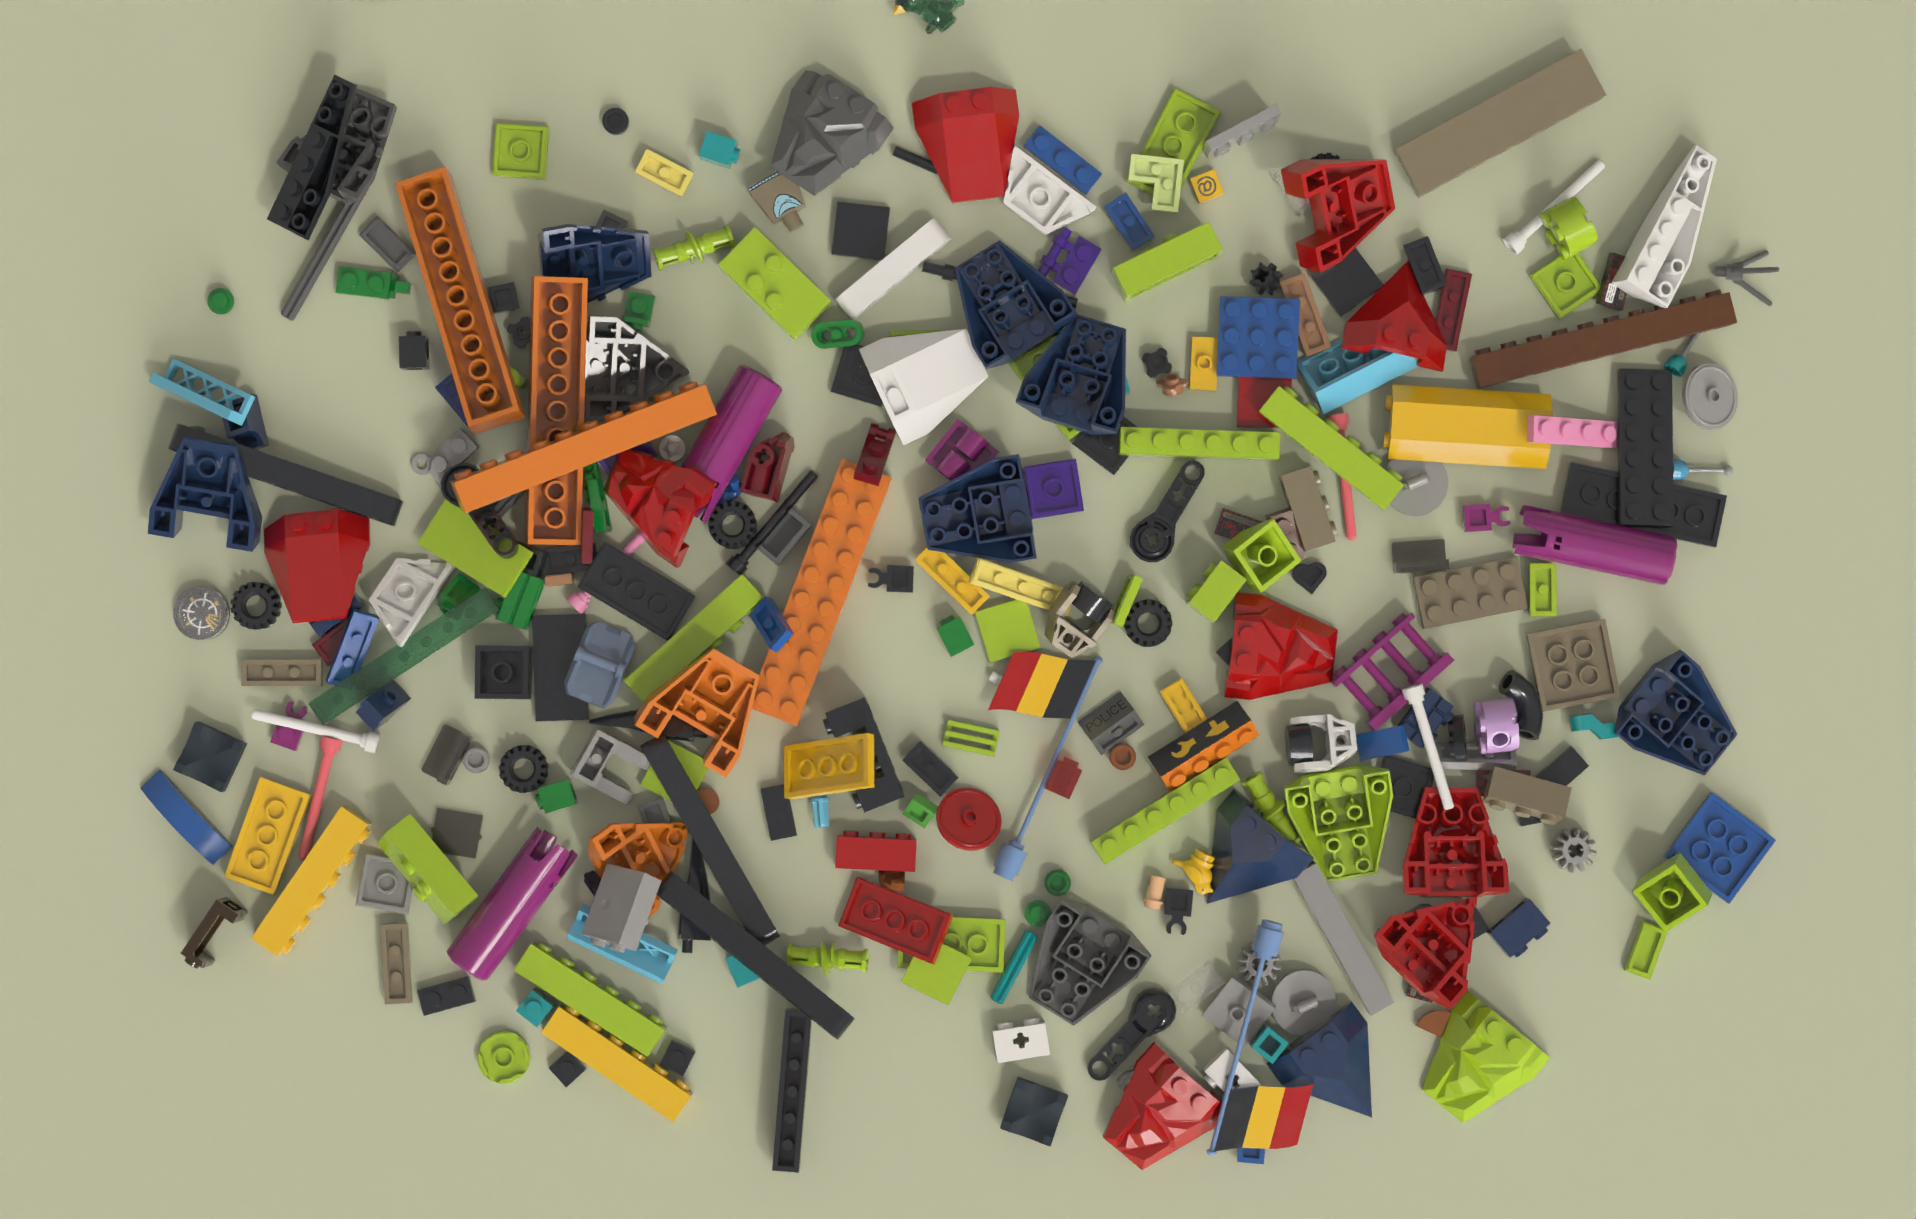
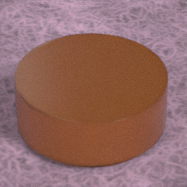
M1117 744L1111 749L1109 759L1115 768L1127 770L1134 765L1136 753L1128 744Z
M707 788L698 791L709 813H714L720 803L717 793Z

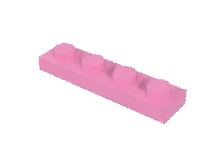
M1537 415L1528 416V443L1617 448L1618 422Z

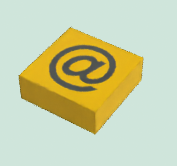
M1215 169L1189 179L1199 204L1224 195Z

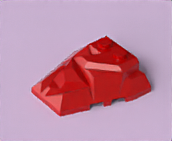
M630 448L618 453L603 491L651 549L665 561L679 568L689 548V545L683 541L696 511L708 504L717 482L697 468L691 466L686 468L674 465V461H659L653 459L651 454Z
M1236 593L1232 617L1234 619L1229 671H1226L1224 697L1253 700L1332 682L1337 629L1273 601L1266 596Z
M1425 787L1402 865L1403 894L1419 895L1422 898H1470L1509 893L1508 865L1505 858L1502 859L1497 843H1499L1496 834L1493 835L1488 822L1490 818L1482 802L1478 787H1449L1454 807L1448 810L1443 808L1438 788Z
M1153 1042L1136 1061L1129 1084L1126 1083L1123 1089L1124 1095L1120 1104L1115 1107L1102 1135L1107 1142L1141 1170L1214 1129L1223 1100L1212 1090L1209 1092L1183 1070L1174 1058L1156 1042Z

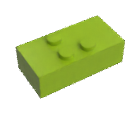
M1210 221L1180 236L1178 232H1175L1163 238L1164 241H1162L1161 245L1155 248L1149 247L1139 252L1138 256L1113 267L1111 275L1124 301L1126 302L1219 257L1223 248Z
M756 227L718 264L719 268L795 342L832 305L831 300Z
M411 814L388 830L377 843L407 881L410 882L414 888L412 891L417 899L421 902L425 901L444 925L459 915L478 897L473 888Z

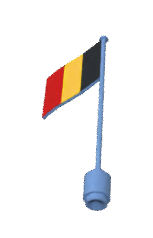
M1013 652L988 710H1011L1042 718H1066L1069 721L1016 841L1010 840L1009 844L1003 843L993 865L995 866L994 874L1013 881L1014 876L1019 874L1027 855L1023 851L1025 846L1020 843L1100 663H1103V659L1099 656L1094 657L1093 660H1068L1037 652Z
M1262 919L1261 925L1257 927L1251 950L1256 952L1255 956L1260 958L1210 1149L1206 1150L1209 1156L1216 1155V1151L1229 1149H1281L1297 1145L1314 1083L1295 1087L1257 1085L1231 1089L1265 960H1271L1272 956H1278L1284 933L1281 931L1283 924L1271 920Z

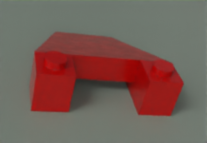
M1302 159L1281 169L1285 194L1302 199L1309 198L1315 233L1295 242L1299 264L1302 268L1320 273L1340 263L1395 210L1388 165L1385 159Z

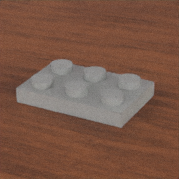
M1277 103L1207 140L1203 146V151L1207 158L1212 155L1218 158L1229 152L1231 145L1236 142L1238 146H1241L1253 139L1252 136L1255 135V132L1260 130L1263 134L1276 127L1275 124L1278 123V118L1281 115Z

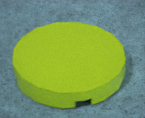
M510 1031L495 1032L488 1036L480 1046L477 1055L478 1067L483 1075L493 1082L499 1084L513 1083L520 1079L529 1068L531 1061L530 1048L525 1039L517 1033Z

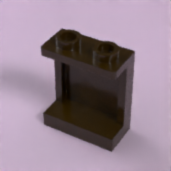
M227 897L215 900L180 954L186 957L184 961L196 969L199 966L205 968L213 965L215 959L204 952L205 947L224 919L231 923L242 921L248 911Z

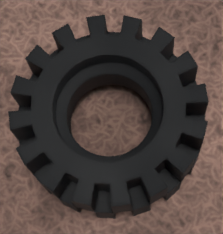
M726 501L717 506L713 513H711L710 520L708 521L710 535L715 542L728 549H739L746 546L753 539L757 530V520L753 511L745 504L737 501ZM729 515H737L743 521V528L737 535H728L723 530V521Z
M249 582L246 585L240 586V589L234 592V599H231L230 603L232 604V608H230L231 613H234L235 617L233 618L243 627L253 630L266 629L269 625L274 624L276 618L281 614L279 612L280 608H282V603L279 602L281 598L279 594H276V590L268 584ZM255 595L261 596L266 602V609L260 616H252L246 608L249 598Z
M1146 599L1136 602L1131 606L1124 628L1127 636L1135 644L1143 647H1153L1167 639L1171 633L1173 621L1171 613L1165 605L1157 600ZM1144 613H1152L1158 619V628L1151 634L1142 632L1138 627V619Z
M520 745L505 752L506 754L500 760L499 776L504 781L503 784L506 787L508 786L514 792L527 793L543 785L545 778L548 776L547 769L549 766L545 755L539 749L530 745ZM524 758L532 762L534 772L530 778L520 779L515 775L514 765L519 759Z

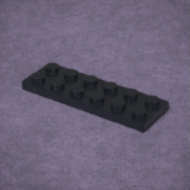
M1620 368L1617 371L1619 525L1672 528L1674 526L1672 370Z
M1571 462L1560 512L1619 525L1618 472ZM1673 484L1674 526L1672 528L1632 527L1674 536L1676 540L1715 548L1717 547L1727 495Z

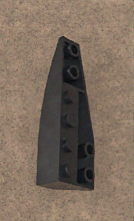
M335 74L267 217V220L306 240L310 239L332 192L357 85Z

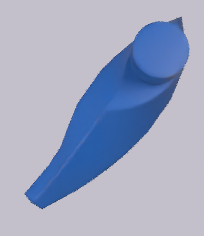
M733 475L729 482L730 487L725 489L717 505H721L726 501L729 502L742 493L740 492L742 483L737 475Z

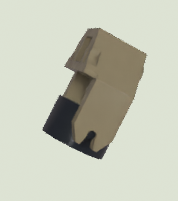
M1072 580L1064 587L1050 606L1044 635L1052 645L1069 657L1074 658L1083 653L1085 649L1097 645L1096 641L1112 622L1116 614L1113 608H1111L1113 604L1085 582L1080 581L1077 584ZM1071 604L1093 620L1087 629H1081L1065 617L1064 612Z

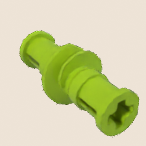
M727 224L724 225L723 229L711 233L706 232L695 238L688 231L685 234V241H678L673 243V245L660 249L655 247L652 250L658 269L661 271L664 270L663 267L678 262L682 263L690 259L693 265L694 257H697L703 263V254L714 253L715 250L728 246L734 248L735 242L731 229Z
M1262 771L1255 772L1245 778L1241 783L1243 787L1246 786L1254 798V803L1259 807L1256 812L1258 814L1262 813V817L1288 840H1294L1299 843L1302 838L1300 835H1296L1289 823L1288 817L1282 811L1286 801L1284 799L1275 800V795L1271 789L1269 790L1262 778L1264 775Z
M822 941L821 948L816 946L797 947L789 943L787 964L791 967L793 965L808 966L810 968L821 967L824 975H829L832 968L839 970L857 969L862 970V973H867L869 949H864L863 951H853L844 948L836 949L835 941H832L829 949L826 948L825 941Z

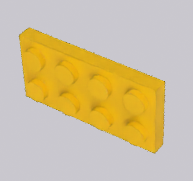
M864 733L784 746V798L786 799L874 788V734Z
M260 777L224 877L275 895L311 794Z

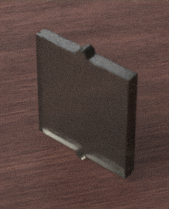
M437 808L435 824L431 828L433 842L445 854L476 859L479 840L482 839L480 833L483 815Z

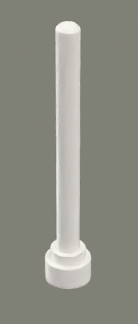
M1597 160L1541 212L1575 196L1605 168V164L1601 160ZM1539 214L1521 231L1511 232L1503 239L1504 245L1514 255H1518L1525 248L1526 239L1543 225Z
M1423 684L1402 689L1404 699L1408 700L1409 705L1412 704L1443 808L1445 810L1452 809L1454 804L1422 702L1424 701L1423 695H1425Z
M254 709L251 716L255 720L360 744L361 748H365L364 751L371 753L376 752L380 737L378 732L369 731V733L363 732V734L259 709Z

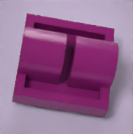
M957 419L925 461L947 479L952 480L995 458L999 451L981 435Z

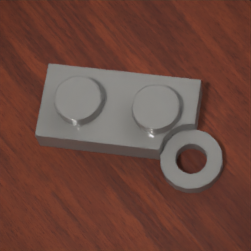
M459 428L430 456L425 454L415 456L411 464L412 469L419 475L430 473L441 484L444 473L450 467L463 463L479 447ZM420 460L427 462V467L423 470L419 469L417 465Z

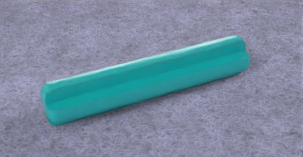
M1026 930L1022 935L990 996L993 1001L999 1004L1005 1001L1038 939L1035 933Z

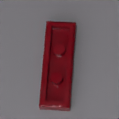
M1446 268L1444 277L1447 286L1441 288L1435 321L1446 342L1447 350L1456 352L1472 274Z

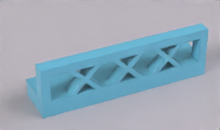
M174 358L164 377L153 372L149 380L150 383L241 426L255 399L254 396ZM178 368H183L185 379L173 382L172 380ZM202 378L205 388L195 392L193 381ZM222 387L224 397L214 401L212 391ZM242 396L245 399L239 412L234 411L232 400Z
M584 904L581 905L566 939L656 982L663 983L678 949L645 933H642L636 951L625 949L624 953L610 949L608 944H606L605 948L595 946L590 943L591 938L582 935L591 908Z

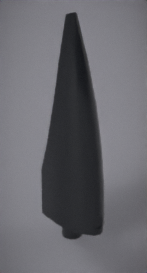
M638 710L610 714L589 721L590 724L629 728L647 733L635 726L634 716ZM672 715L661 732L669 740L695 742V737H708V734L675 715Z
M692 838L687 884L710 901L703 855ZM679 914L678 939H682V953L693 952V940L711 941V938Z

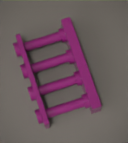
M1413 613L1408 615L1400 614L1392 621L1394 627L1387 633L1384 630L1372 639L1374 643L1372 647L1367 651L1365 648H1362L1352 657L1355 661L1348 668L1343 665L1332 675L1335 679L1331 684L1337 687L1340 683H1343L1369 713L1367 716L1370 719L1366 724L1372 731H1376L1408 702V700L1404 699L1402 690L1399 687L1396 688L1370 659L1375 652L1382 648L1404 672L1409 682L1405 688L1417 684H1423V687H1425L1455 661L1448 652L1442 655L1439 652L1435 653L1410 625L1409 622L1415 618ZM1400 630L1428 660L1427 664L1429 667L1422 673L1420 670L1416 671L1389 641ZM1361 665L1389 695L1387 697L1389 702L1384 707L1376 706L1351 678L1350 675Z

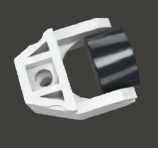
M1330 714L1290 718L1289 726L1285 728V746L1289 766L1295 765L1293 766L1294 773L1329 771L1353 757L1357 751L1355 724L1343 719H1337ZM1311 726H1317L1323 729L1325 733L1327 756L1321 761L1313 762ZM1337 740H1341L1343 745L1338 744Z

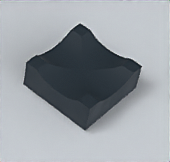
M200 721L195 722L173 770L219 792H225L247 743Z
M1017 1077L1000 1129L1051 1147L1060 1117L1068 1099V1094Z

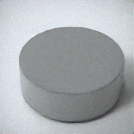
M472 747L465 752L463 764L468 771L481 773L489 767L490 755L482 747Z

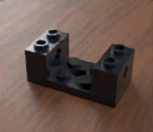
M864 697L826 712L827 718L823 719V723L828 735L833 733L836 738L864 726L866 732L862 734H874V751L876 754L874 756V765L877 772L883 771L884 776L874 779V788L856 790L852 794L857 809L863 808L865 813L905 796L867 698Z

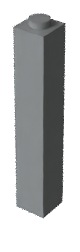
M1312 862L1298 878L1293 880L1365 1009L1372 1016L1393 1004L1394 1001L1316 863Z

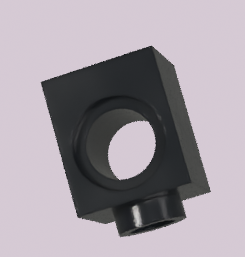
M408 331L406 336H399L400 369L430 370L429 338L422 336L421 331Z

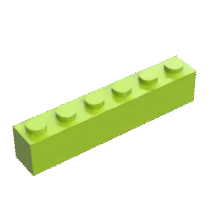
M1278 386L1258 412L1381 510H1385L1403 488L1404 484L1400 482L1402 477L1391 468L1388 471L1383 469L1379 465L1382 461L1371 452L1366 455L1358 448L1361 444L1349 435L1344 438L1338 433L1340 428L1331 420L1327 419L1325 422L1316 416L1319 411L1308 402L1302 405L1296 400L1298 394L1287 386L1282 389Z
M1120 427L1118 455L1276 461L1280 457V432Z
M742 574L630 674L624 682L644 702L651 692L699 659L709 648L717 649L724 642L721 637L728 631L732 634L744 624L741 619L748 613H751L764 597Z
M1227 757L1186 781L1183 785L1171 792H1167L1095 837L1090 842L1106 865L1240 781V778Z
M539 941L538 944L532 942L513 971L648 1057L667 1029L663 1025V1019L653 1013L648 1016L640 1011L642 1006L632 999H628L626 1002L618 996L620 992L612 986L606 984L603 987L598 984L595 975L586 970L581 973L574 968L575 963L562 955L558 958L551 953L553 949L547 944Z

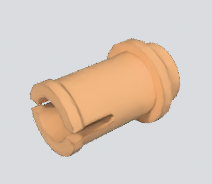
M1149 875L1146 898L1142 900L1145 901L1144 907L1160 910V904L1163 905L1164 903L1161 902L1166 878Z

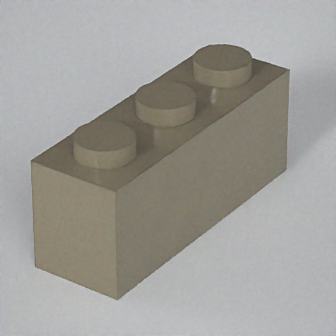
M1309 466L1279 476L1288 508L1292 509L1304 552L1336 542L1334 536H1338L1335 523L1333 520L1329 521L1326 511L1330 510L1325 495L1321 496L1318 486L1321 485L1318 471H1313L1312 467Z
M1494 766L1489 772L1482 802L1489 804V807L1495 810L1509 809L1515 811L1514 814L1525 818L1534 816L1541 818L1540 821L1545 824L1555 825L1565 818L1572 787Z

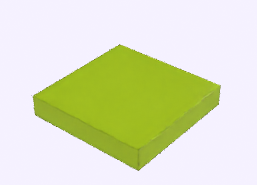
M496 123L492 176L546 180L549 126Z
M1579 253L1566 260H1563L1559 255L1529 276L1558 320L1599 293L1601 286Z
M1016 599L975 612L990 663L1011 657L1013 652H1027L1041 648L1027 603Z
M668 740L695 789L698 790L709 768L703 765L701 756ZM650 765L640 786L671 801Z
M943 943L935 965L913 957L901 983L949 1006L972 957Z

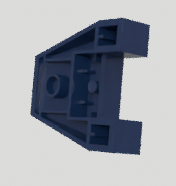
M185 436L150 507L147 534L174 538L182 529L183 511L229 519L226 548L253 552L260 542L262 515L238 445Z

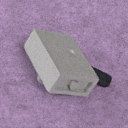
M611 864L606 865L602 879L594 870L586 872L584 874V882L595 898L582 935L591 938L590 943L601 948H605L606 944H608L610 949L624 953L625 949L636 951L644 928L650 921L649 914L661 880L645 872Z

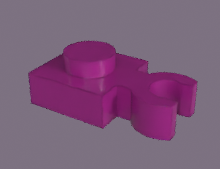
M1490 504L1464 505V532L1491 531L1492 523L1501 527L1510 525V521H1502L1499 518V514L1502 511H1509V507L1501 506L1495 509V511H1491Z
M290 701L287 704L286 714L288 717L302 719L306 716L308 710L306 706H302L301 712L295 714L292 710L294 702ZM276 725L270 743L297 751L304 731Z

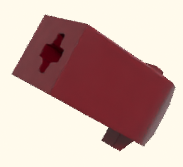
M782 432L772 439L768 438L752 448L740 492L774 502L779 501L791 453L794 452L795 448L792 436ZM762 455H769V461L761 460Z

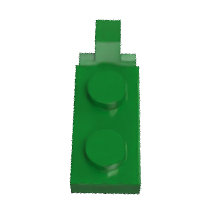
M339 266L335 292L338 294L389 300L390 298L395 299L396 293L410 295L411 284L409 282L397 281L398 275L389 272Z
M597 461L583 467V477L587 481L588 486L585 487V497L588 503L591 502V508L594 512L593 529H596V533L611 532L612 525L606 494L603 491L604 482L601 479Z

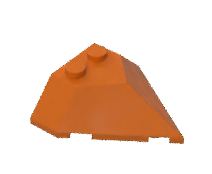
M684 822L612 823L589 839L588 857L601 879L606 865L611 864L645 872L662 881L669 871L675 872L685 850L683 845L689 831ZM657 895L655 897L649 917L656 911H658L659 906L662 902L659 900L660 897Z

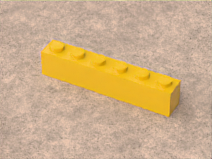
M346 805L341 806L251 939L276 956L282 955L283 952L288 954L296 943L293 938L298 930L303 932L311 921L308 916L313 908L318 910L326 899L323 894L328 886L333 888L340 879L341 875L338 872L343 864L348 866L355 857L356 853L353 850L358 842L363 844L370 835L371 831L368 828L371 822Z
M561 1004L541 1034L674 1122L693 1094L689 1091L691 1086L679 1078L674 1081L667 1076L669 1072L657 1063L652 1066L645 1061L647 1057L636 1049H633L631 1052L623 1046L624 1041L613 1034L609 1037L601 1031L602 1027L591 1020L585 1021L579 1016V1012L568 1005L565 1007Z

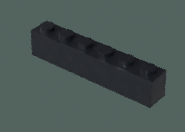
M786 1008L772 1165V1171L799 1173L812 1028V1020L797 1008Z

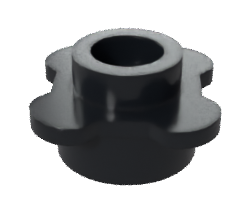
M526 316L522 317L516 324H509L507 327V332L513 336L514 344L519 348L524 347L525 343L530 342V318ZM525 330V334L522 335L520 331Z
M1159 348L1157 352L1151 354L1145 353L1142 357V361L1146 363L1148 368L1147 375L1151 378H1155L1157 374L1162 372L1169 373L1172 369V365L1166 357L1167 351L1164 348ZM1156 360H1158V361L1160 362V364H1159V365H1155L1154 362H1155Z

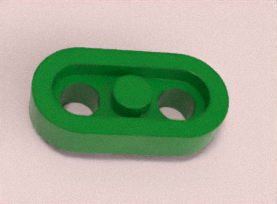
M855 319L829 321L815 325L811 338L813 343L821 349L847 347L859 344L864 338L865 331L863 325ZM851 327L855 330L854 337H851L849 335V329ZM826 330L830 332L829 340L824 337Z

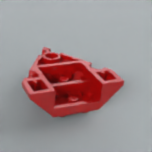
M1407 261L1345 323L1341 348L1367 354L1372 348L1418 358V367L1442 372L1444 370L1447 345Z
M1478 896L1390 916L1374 935L1382 957L1419 994L1449 1010L1454 1007L1468 989V980L1466 979L1468 964L1471 962L1475 925L1473 915L1474 907L1477 906Z

